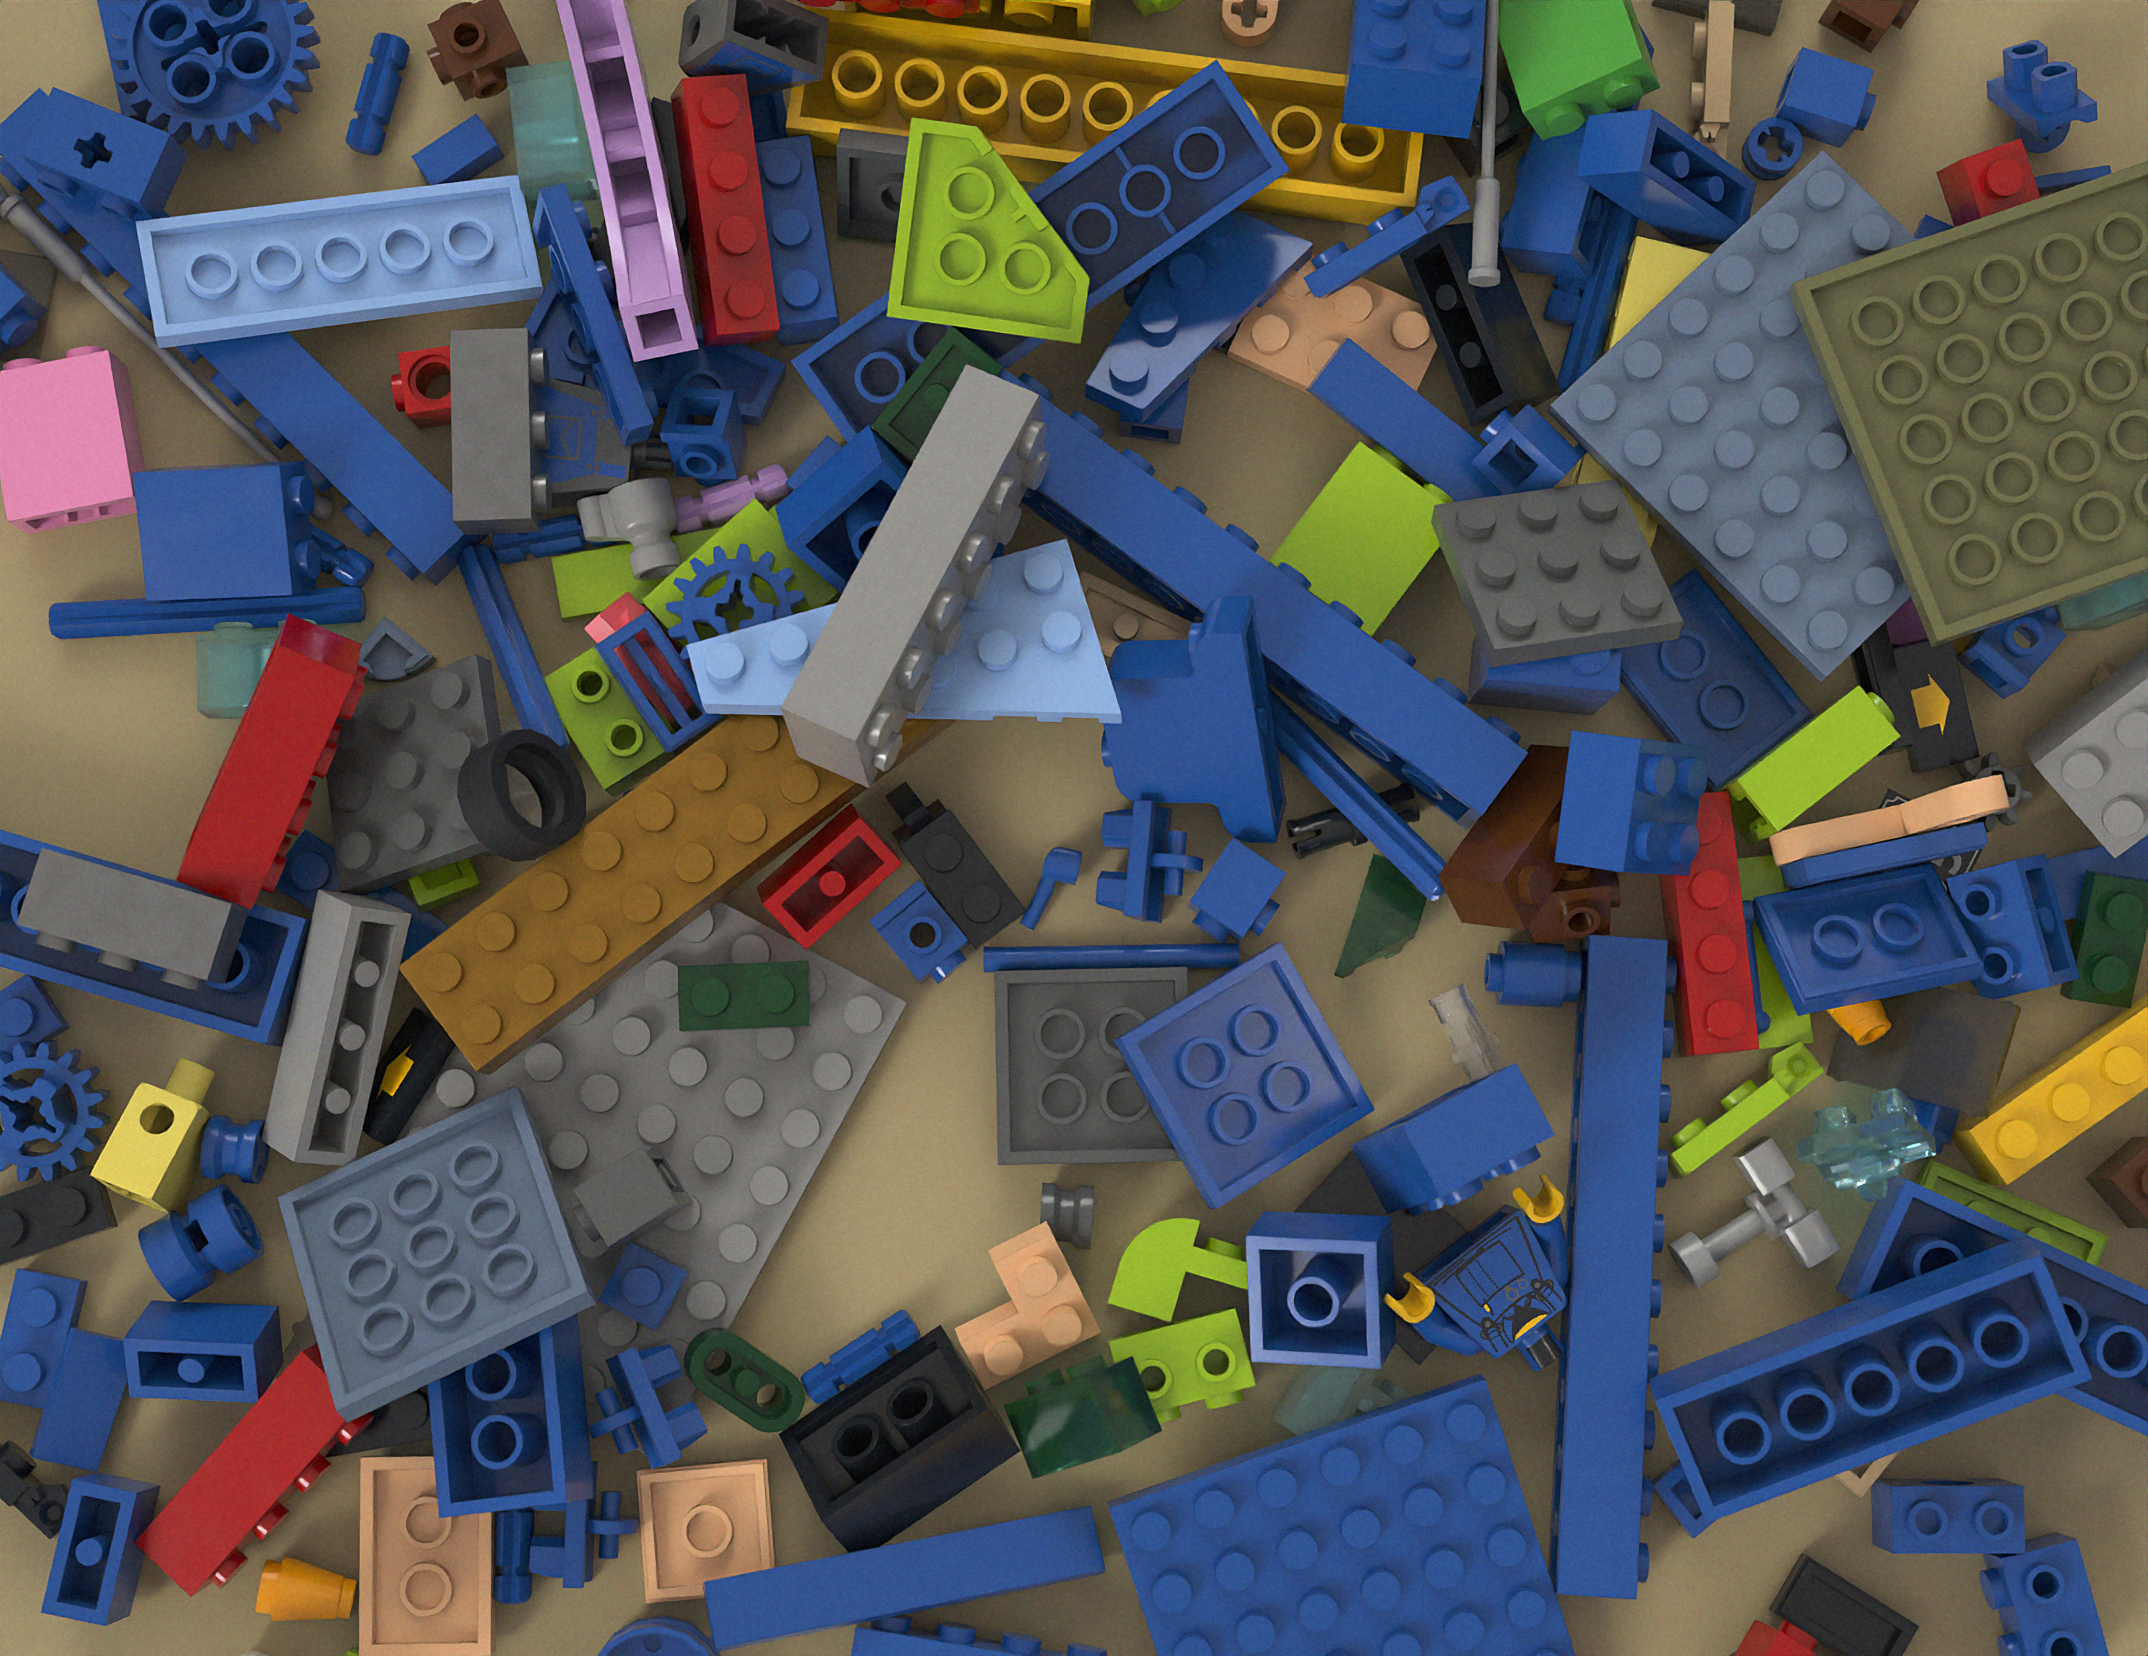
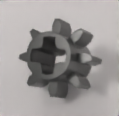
M1991 752L1983 756L1980 762V770L1969 760L1963 761L1956 766L1958 774L1963 778L1959 784L1995 775H2002L2010 808L1974 819L1977 820V823L1984 822L1986 833L1993 830L1995 816L2007 827L2018 823L2020 819L2013 807L2018 802L2032 797L2031 792L2021 789V784L2017 777L2020 775L2023 767L2017 765L2008 769L1999 766L1997 752Z

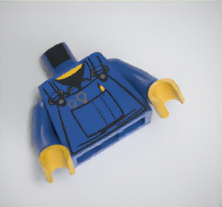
M1545 1174L1539 1176L1542 1181V1188L1532 1198H1529L1521 1187L1515 1188L1513 1197L1526 1212V1217L1520 1209L1506 1204L1414 1275L1409 1272L1405 1273L1403 1277L1410 1283L1407 1295L1401 1300L1396 1301L1387 1293L1383 1298L1385 1304L1409 1322L1429 1343L1466 1357L1483 1351L1494 1359L1503 1356L1515 1346L1533 1371H1539L1559 1358L1565 1350L1564 1346L1546 1324V1321L1561 1311L1568 1303L1562 1290L1569 1279L1566 1237L1559 1214L1564 1205L1562 1194Z

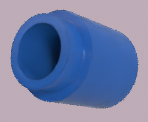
M1500 941L1497 953H1487L1484 969L1485 991L1495 992L1498 1005L1560 1008L1563 1002L1576 1003L1581 986L1580 953L1578 951H1565L1563 944Z

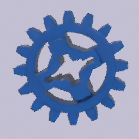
M740 544L736 559H728V556L720 546L713 547L715 563L706 567L702 561L694 557L690 563L693 571L696 573L695 578L692 581L675 578L673 584L684 594L682 601L667 603L666 610L670 614L681 617V623L670 628L668 633L669 637L673 640L687 639L689 644L702 641L696 624L714 627L719 635L733 632L732 626L722 615L724 611H734L736 601H740V594L743 597L744 606L754 615L752 620H742L739 630L795 615L793 608L807 601L806 595L803 591H787L786 588L795 578V574L789 567L780 570L776 574L772 572L776 559L773 553L766 551L758 562L752 561L751 551L747 544ZM727 576L726 585L712 597H701L710 584L721 577ZM755 577L766 582L775 591L780 607L761 603L755 596ZM685 646L679 656L686 663H689L691 661L687 646Z
M29 1040L13 1045V1058L4 1050L0 1051V1115L4 1127L3 1130L0 1124V1172L7 1170L15 1164L17 1165V1179L21 1182L34 1178L38 1167L45 1181L61 1176V1163L70 1171L85 1164V1161L79 1149L87 1152L99 1149L103 1142L92 1131L95 1128L111 1124L112 1117L105 1113L97 1112V1104L111 1097L110 1090H93L90 1083L101 1072L100 1069L95 1066L81 1071L77 1067L81 1057V1051L78 1049L67 1051L61 1057H58L57 1041L54 1040L42 1042L36 1054ZM36 1068L45 1070L44 1074L37 1077L33 1084L22 1078L16 1080L12 1077L22 1069ZM70 1090L76 1100L77 1112L73 1108ZM37 1098L43 1102L39 1113L47 1118L38 1123L32 1119L36 1109L28 1103ZM40 1138H45L53 1144L56 1142L63 1144L59 1149L51 1152L29 1151L31 1146L36 1144Z

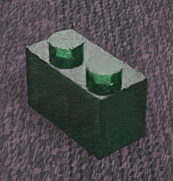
M1102 1353L1067 1367L1066 1371L1069 1377L1065 1379L1060 1368L1051 1370L1025 1381L1024 1386L1027 1394L1004 1405L1032 1479L1117 1454L1162 1431L1133 1356L1110 1364H1106Z

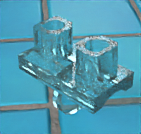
M1897 1088L1874 1093L1869 1100L1871 1119L1857 1123V1116L1847 1107L1834 1105L1814 1111L1813 1135L1797 1141L1798 1158L1804 1163L1808 1161L1814 1163L1823 1179L1828 1184L1836 1183L1840 1191L1856 1187L1860 1196L1869 1203L1886 1198L1888 1193L1887 1178L1902 1174V1164L1936 1155L1935 1137L1918 1123L1913 1101Z

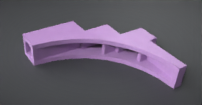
M556 0L596 171L613 262L619 310L634 362L699 349L687 264L672 211L667 169L652 115L648 79L626 0Z

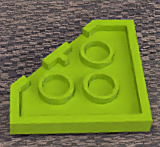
M911 117L886 316L1081 344L1090 276L995 148L977 126Z

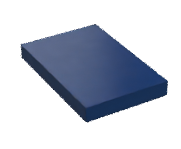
M1693 568L1668 588L1684 621L1679 638L1622 647L1620 682L1668 742L1707 746L1705 763L1708 769L1706 789L1709 793L1721 789L1814 715L1696 568Z
M1932 862L1754 897L1752 902L1754 921L1798 1016L1978 979L1984 968Z

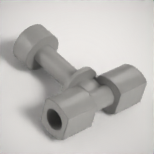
M1767 1136L1755 1140L1731 1156L1753 1192L1744 1197L1748 1211L1702 1240L1690 1231L1668 1245L1676 1264L1696 1289H1699L1720 1275L1715 1262L1762 1232L1771 1241L1782 1237L1798 1264L1808 1269L1824 1261L1841 1248L1818 1210L1809 1207L1805 1209L1789 1183L1796 1176L1773 1138Z

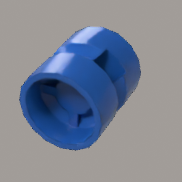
M224 1183L189 1201L186 1215L172 1211L140 1229L138 1234L141 1250L151 1271L163 1289L178 1302H182L214 1284L216 1271L221 1270L231 1274L264 1255L263 1242L252 1217L239 1197ZM203 1233H204L205 1237L207 1238L209 1244H207L205 1238L203 1237V1235H202Z

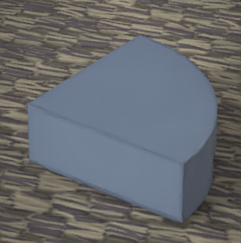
M384 616L362 642L358 664L367 668L365 674L367 679L380 682H396L422 673L437 658Z

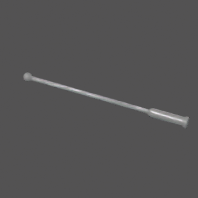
M1487 0L1481 177L1474 183L1472 269L1468 271V283L1480 287L1499 284L1501 273L1497 269L1500 182L1494 178L1499 0Z
M21 193L9 196L1 204L0 217L5 222H11L71 282H81L266 463L283 462L167 348L158 349L156 338L90 274V264L29 206V201ZM315 494V505L310 515L317 520H326L333 514V502L327 496Z

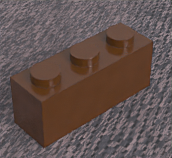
M1531 744L1526 750L1529 753L1484 814L1475 822L1439 873L1438 878L1462 923L1526 930L1570 866V864L1554 862L1569 747Z

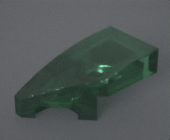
M1373 854L1353 918L1346 932L1334 976L1345 978L1353 974L1355 969L1383 956L1387 959L1399 954L1405 942L1413 939L1418 930L1427 897L1386 857Z

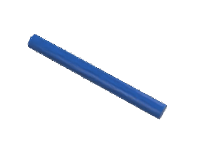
M1239 943L983 947L984 973L1019 970L1162 967L1224 969L1233 968L1239 964Z

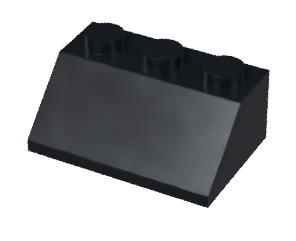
M941 1325L779 1433L821 1521L848 1553L881 1547L1021 1451L996 1407Z

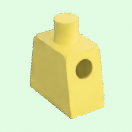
M179 1058L164 1090L142 1082L136 1088L90 1175L123 1197L166 1214L172 1211L181 1213L200 1168L202 1139L207 1123L212 1117V1114L201 1106V1103L216 1073L200 1064ZM173 1122L172 1126L163 1133L166 1126Z

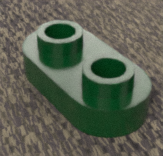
M720 1327L707 1329L695 1336L688 1345L684 1355V1369L691 1383L704 1395L753 1428L768 1433L782 1431L792 1425L801 1414L805 1397L799 1379L785 1366L732 1330ZM716 1350H724L725 1359L722 1365L715 1369H707L706 1361L708 1356ZM765 1385H775V1393L772 1399L766 1403H758L757 1394L759 1390Z

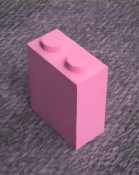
M97 346L78 347L65 353L66 358L44 363L33 358L16 359L5 363L3 371H0V481L7 521L27 534L137 513L133 473L145 471L128 369L109 350L104 351L103 348Z

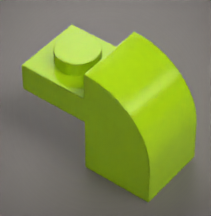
M1178 1217L1157 1221L1138 1232L1125 1247L1117 1265L1107 1302L1171 1322L1185 1272L1248 1290L1247 1262L1242 1261L1245 1248L1211 1237L1207 1238L1204 1249L1193 1246L1200 1224L1199 1220Z

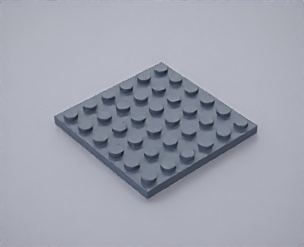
M1824 150L1550 405L1548 413L1614 479H1618L1620 485L1820 682H1823L1911 598V595L1788 291L1791 285L1799 280L1917 240Z

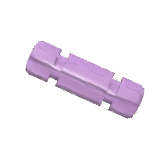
M774 464L756 471L758 476L749 479L746 474L738 477L737 480H730L700 491L701 497L693 499L690 494L674 500L678 515L675 530L678 534L691 533L704 529L703 523L711 521L712 525H716L730 520L754 498L759 503L767 501L769 505L783 501L790 494L786 485L788 478L785 470L781 465Z

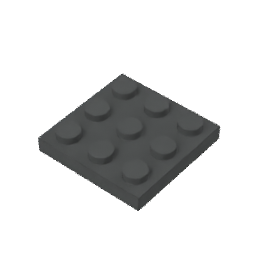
M1618 479L1434 505L1431 524L1490 667L1679 638L1684 621Z
M477 654L360 698L349 721L337 717L336 723L341 724L342 727L336 740L338 746L326 773L341 893L364 895L489 850L477 840L464 820L457 797L458 773L466 757L501 736L490 660ZM503 763L502 780L507 797L511 802L506 764Z
M1187 967L994 971L998 1165L1182 1161L1113 1039L1188 995Z

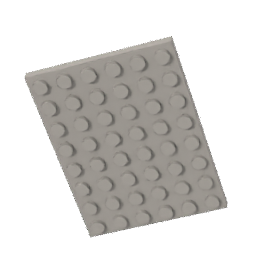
M719 901L491 1075L476 1072L455 1045L395 1142L517 1085L527 1100L597 1303L577 1313L588 1423L591 1425L604 1419L595 1394L612 1386L622 1409H626L605 1360L635 1346L638 1352L670 1344L681 1367L682 1377L654 1389L662 1410L666 1413L691 1402L697 1388L688 1379L684 1369V1355L688 1345L695 1336L707 1329L718 1327L731 1329L908 1003L810 949L805 950L799 943ZM785 961L809 962L812 1027L700 1032L679 1031L678 966ZM642 1146L659 1147L693 1201L691 1205L633 1240L639 1245L690 1271L658 1331L652 1330L598 1300L628 1244L607 1247L601 1238L593 1242L581 1227L573 1211L574 1207L581 1204L573 1191L574 1188ZM719 1350L712 1352L708 1356L706 1361L707 1369L711 1366ZM629 1422L638 1448L635 1450L645 1454L633 1424Z

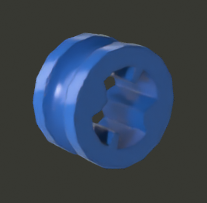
M1770 117L1760 121L1753 127L1742 146V160L1745 168L1754 177L1761 180L1775 181L1785 177L1794 168L1803 152V137L1800 130L1791 121L1784 118ZM1768 137L1777 138L1778 149L1787 152V156L1782 153L1776 162L1767 160V150L1758 146V142L1760 145H1763Z

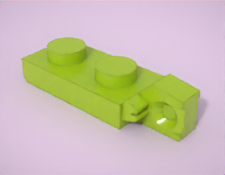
M1801 1041L1773 1055L1768 1061L1767 1078L1764 1080L1763 1086L1758 1089L1750 1078L1719 1101L1727 1113L1709 1126L1699 1116L1669 1139L1676 1151L1668 1156V1169L1676 1179L1678 1177L1680 1179L1684 1178L1824 1073V1069Z

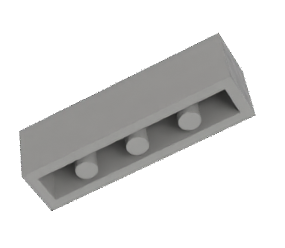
M318 889L261 1141L293 1162L345 1166L354 1162L398 976V966L401 963L411 914L377 897Z

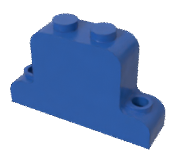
M1253 595L1221 596L1211 601L1206 608L1202 623L1191 624L1189 640L1126 641L1119 644L1113 650L1107 669L1122 714V724L1103 723L1104 732L1101 752L1104 766L1112 767L1115 783L1120 793L1132 801L1211 803L1218 807L1224 827L1234 838L1247 843H1277L1287 802Z

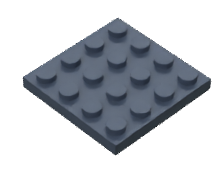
M517 1085L277 1197L334 1406L338 1414L346 1422L356 1419L597 1304L527 1100Z

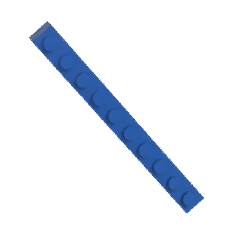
M39 87L0 124V155L2 156L0 158V173L21 193L31 185L45 199L37 209L64 236L72 228L82 235L88 243L79 251L107 279L117 270L131 284L123 295L145 317L152 321L135 221L149 219L135 214L132 222L119 219L97 207V198L77 191L73 199L57 194L37 182L40 174L21 156L49 97ZM164 210L160 218L170 217ZM288 332L176 346L193 364L204 356L218 370L210 381L236 407L247 399L262 414L253 424L280 450L290 442L305 457L303 461L305 463L306 476L324 494L334 485L349 500L341 511L367 537L378 529L393 544L385 555L412 581L422 573L437 586L458 565L457 560L462 555L461 551L465 546L470 544L477 546L489 535H465L453 522L452 494Z
M1589 935L1587 938L1580 939L1579 944L1581 986L1576 1004L1565 1222L1569 1279L1562 1288L1568 1303L1561 1310L1560 1342L1565 1350L1558 1361L1548 1572L1554 1591L1562 1595L1637 1600V1584L1646 1583L1649 1572L1648 1545L1639 1541L1641 1516H1649L1652 1506L1650 1476H1643L1644 1450H1652L1655 1441L1654 1411L1646 1410L1647 1384H1650L1648 1379L1658 1375L1659 1364L1657 1345L1649 1344L1650 1318L1659 1317L1662 1300L1661 1282L1659 1279H1652L1653 1253L1662 1252L1665 1236L1663 1214L1655 1213L1656 1187L1664 1188L1668 1171L1666 1149H1658L1659 1123L1668 1122L1671 1107L1670 1086L1668 1084H1661L1662 1058L1669 1059L1671 1057L1674 1042L1672 1020H1664L1665 994L1674 993L1677 978L1675 956H1667L1668 940Z

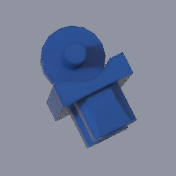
M2030 40L2005 48L2002 51L2004 76L1986 81L1988 99L2016 120V139L2021 138L2024 148L2029 152L2041 154L2057 148L2065 140L2070 130L2071 121L2079 120L2089 123L2098 120L2097 102L2078 88L2077 69L2067 61L2048 63V48L2038 40Z
M1134 800L1133 809L1105 812L1103 815L1101 835L1103 846L1110 849L1129 850L1127 872H1100L1097 879L1096 903L1124 912L1123 915L1142 922L1162 923L1164 895L1182 896L1184 873H1202L1203 859L1186 855L1187 832L1170 831L1171 809L1155 806L1156 803L1153 801Z
M670 1344L645 1349L641 1352H638L635 1346L605 1360L626 1409H622L613 1386L596 1393L595 1397L604 1415V1419L587 1426L592 1439L611 1432L620 1455L638 1448L629 1426V1422H632L650 1467L655 1469L682 1458L680 1450L687 1448L707 1433L706 1425L694 1401L664 1413L656 1396L655 1388L682 1377L680 1364Z
M591 1461L595 1498L533 1507V1510L566 1511L565 1535H534L530 1545L529 1562L530 1573L552 1578H563L562 1588H583L584 1582L592 1581L595 1534H600L599 1558L616 1559L619 1552V1535L638 1532V1517L620 1515L621 1491H602L601 1515H596L598 1461Z

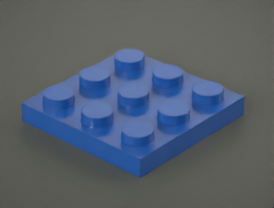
M1281 942L1271 944L1113 1039L1209 1209H1218L1375 1110Z

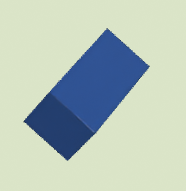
M474 114L411 157L430 185L470 181L505 156L477 114Z

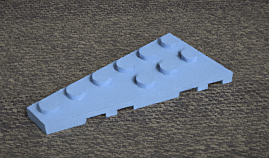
M1067 538L989 560L988 563L992 564V572L983 594L977 601L969 598L959 617L963 621V626L953 651L948 657L939 655L929 674L933 678V684L926 703L918 714L909 712L907 718L956 720H993L996 716L1037 717L1039 722H1062L1063 717L1098 718L1099 723L1122 724V714ZM837 603L686 645L705 712L709 714L783 715L781 706Z

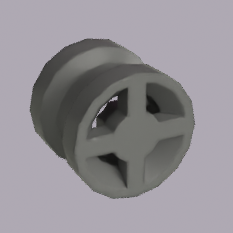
M1043 1182L1040 1224L1047 1221L1057 1242H1072L1077 1249H1091L1094 1186L1081 1185L1075 1191L1061 1190L1056 1183Z

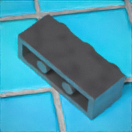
M528 328L450 330L453 522L465 535L542 532L541 513L551 512L552 507L549 474H540V450L549 449L551 439L548 412L539 411V387H548L547 350L546 348H538V344Z
M41 848L17 924L38 930L35 940L36 944L75 954L79 942L102 949L98 959L100 963L135 973L138 972L141 961L164 968L161 981L200 992L204 980L225 985L249 909Z

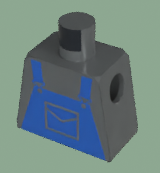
M696 0L686 8L683 16L678 64L688 77L746 74L749 96H758L823 80L829 19L785 0Z
M550 378L548 387H539V411H547L550 421V448L540 450V474H549L552 491L551 508L577 506V501L582 498L607 494L617 486L638 480L639 469L674 470L668 444L661 441L660 432H651L648 440L623 447L600 390Z

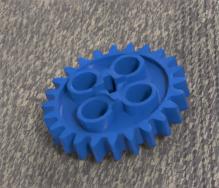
M140 0L137 5L119 3L117 8L130 23L129 26L112 27L110 31L118 43L125 46L110 53V59L119 69L126 70L116 77L115 80L126 94L133 93L127 102L138 115L147 113L145 120L152 127L160 130L168 127V133L180 145L192 132L193 141L202 151H207L214 135H217L225 148L231 151L234 149L236 133L242 131L255 145L259 143L257 125L265 122L271 129L279 132L282 128L275 113L282 108L288 112L298 114L300 109L291 97L293 91L312 92L313 86L301 72L302 70L320 68V62L315 54L306 48L319 44L321 40L314 27L307 25L315 16L306 2H299L300 0H246L241 12L231 17H222V13L227 4L234 0ZM178 23H187L186 29L180 37L171 41L164 40V35L171 26ZM263 25H267V30L264 33H259ZM218 42L220 51L214 54L212 45ZM259 55L269 56L268 62L263 69L256 73H244L245 66L249 60ZM171 62L172 65L169 67L168 71H165V65ZM198 79H210L207 89L202 94L191 98L186 97L187 89L191 83Z

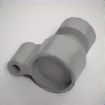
M666 478L635 480L617 486L607 494L590 496L577 501L586 540L593 542H631L633 550L629 555V561L635 580L645 581L667 577L682 564L679 546L670 540V533L677 525L678 515L670 481Z

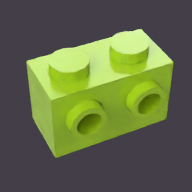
M594 647L545 677L566 731L603 789L613 798L677 757L674 751L669 754L665 753ZM652 706L672 735L675 734L676 731L671 723L655 706Z
M1233 1306L1108 1338L1128 1419L1141 1416L1144 1426H1152L1180 1418L1182 1415L1179 1406L1203 1399L1205 1400L1207 1410L1239 1403L1245 1400L1242 1389L1256 1386L1236 1308Z

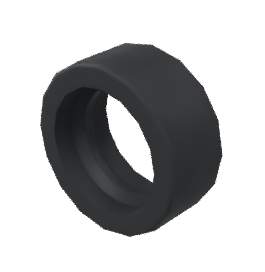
M517 729L504 733L467 756L458 773L457 797L467 825L477 840L490 851L511 861L535 860L562 846L579 833L586 817V791L579 770L561 746L549 736L534 730ZM503 763L517 769L528 779L536 791L542 809L541 827L535 826L523 818L508 799L502 780Z

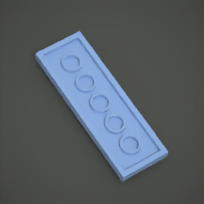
M520 175L135 221L158 349L537 299L543 293V285Z

